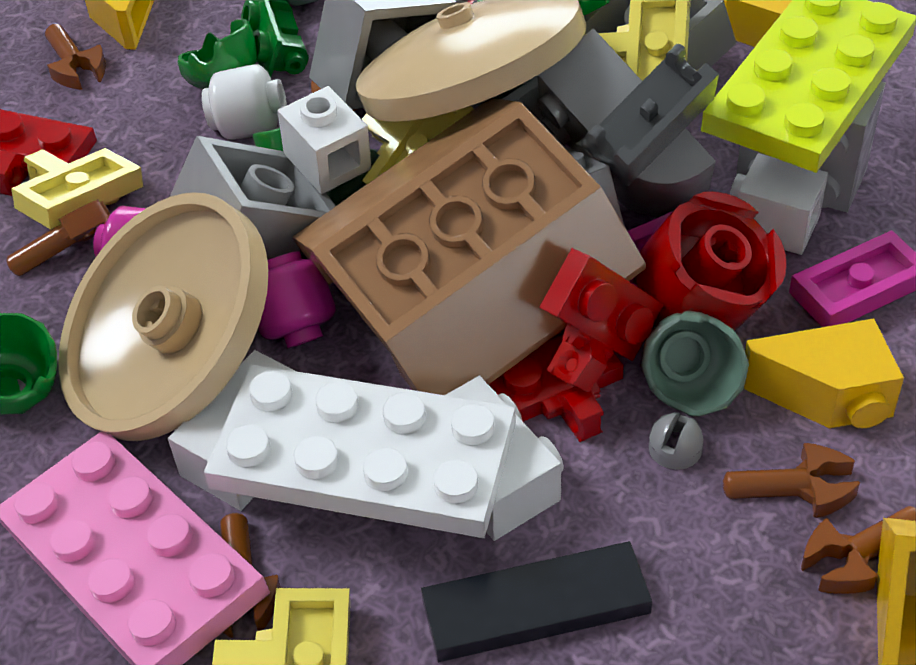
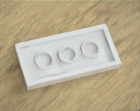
M250 364L204 470V475L208 488L212 490L485 538L516 425L515 407Z

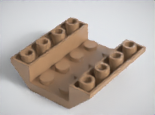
M490 98L292 237L304 255L315 264L328 285L333 282L391 353L400 375L414 391L446 395L479 375L489 385L565 329L566 323L539 307L571 248L590 255L628 281L646 269L644 259L602 187L521 102Z

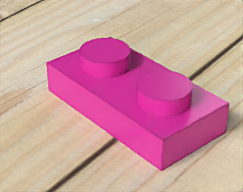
M891 230L792 275L789 293L821 327L848 323L916 291V252Z

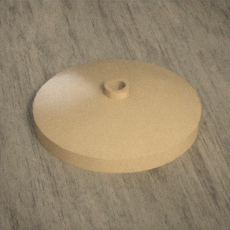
M483 0L473 4L469 2L458 3L442 10L436 15V19L413 30L375 58L359 75L356 82V90L366 113L377 120L393 122L411 121L453 112L511 90L556 64L581 41L586 32V21L578 0Z
M183 193L161 200L146 208L127 222L107 242L91 263L74 294L65 318L59 346L58 365L61 389L68 406L78 419L100 432L112 435L116 439L124 441L149 440L165 435L177 429L183 422L190 421L224 389L239 368L253 342L261 321L267 296L268 261L266 249L261 235L248 217L216 196L206 193Z

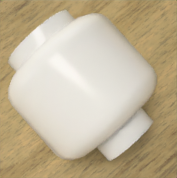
M259 64L219 71L211 77L209 87L202 90V107L208 126L212 131L218 130L224 138L230 140L253 137L254 133L275 129L279 119L277 110L287 106L282 82L280 79L271 80L268 72Z

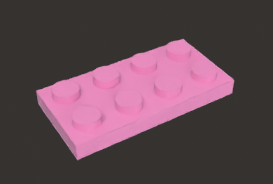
M99 432L0 504V523L130 665H183L270 594L264 577L110 434Z

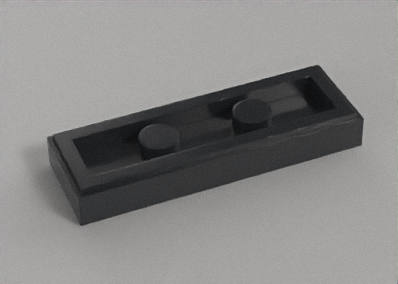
M630 541L421 588L422 601L438 663L651 614L652 599Z

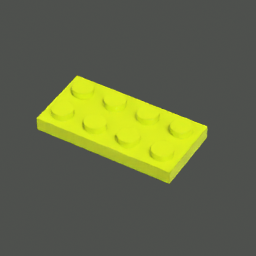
M792 0L714 97V100L703 111L701 131L817 173L912 38L916 26V15L897 10L886 3L868 0Z

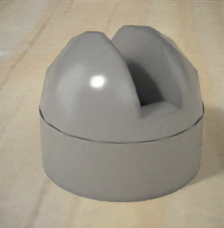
M675 412L663 415L654 423L651 429L649 453L655 462L665 468L674 470L689 468L697 463L702 455L704 442L702 430L693 418L681 416L680 413ZM672 432H679L681 434L676 448L667 446L666 443Z

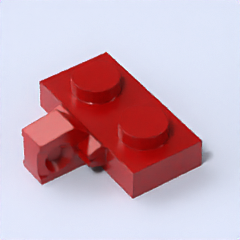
M0 109V194L12 196L11 188L23 182L28 175L27 163L24 162V157L43 149L68 164L87 156L97 142L94 129L92 127Z
M571 248L539 307L566 323L563 341L547 370L563 381L589 393L606 369L607 361L614 354L613 352L631 361L634 360L642 343L651 333L654 322L664 304L590 255Z
M562 335L544 343L489 384L498 395L504 393L512 399L521 414L523 422L540 414H543L548 420L561 415L578 441L582 442L603 432L601 430V416L604 415V411L596 399L600 398V388L623 379L624 366L617 356L613 354L607 361L606 369L589 393L578 389L547 370L563 341Z

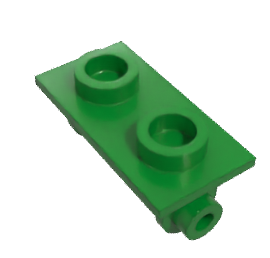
M246 0L242 8L241 19L249 20L257 45L258 64L268 72L270 77L273 70L287 71L290 74L301 73L308 63L309 55L301 36L297 35L299 29L291 5L286 0Z

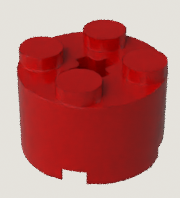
M707 191L696 194L689 201L675 208L645 243L639 253L646 263V269L636 276L638 288L664 304L654 322L655 326L662 319L675 313L682 314L685 311H694L714 317L736 331L779 288L786 274V254L782 241L774 229L768 234L762 226L754 219L759 212L749 203L722 192Z

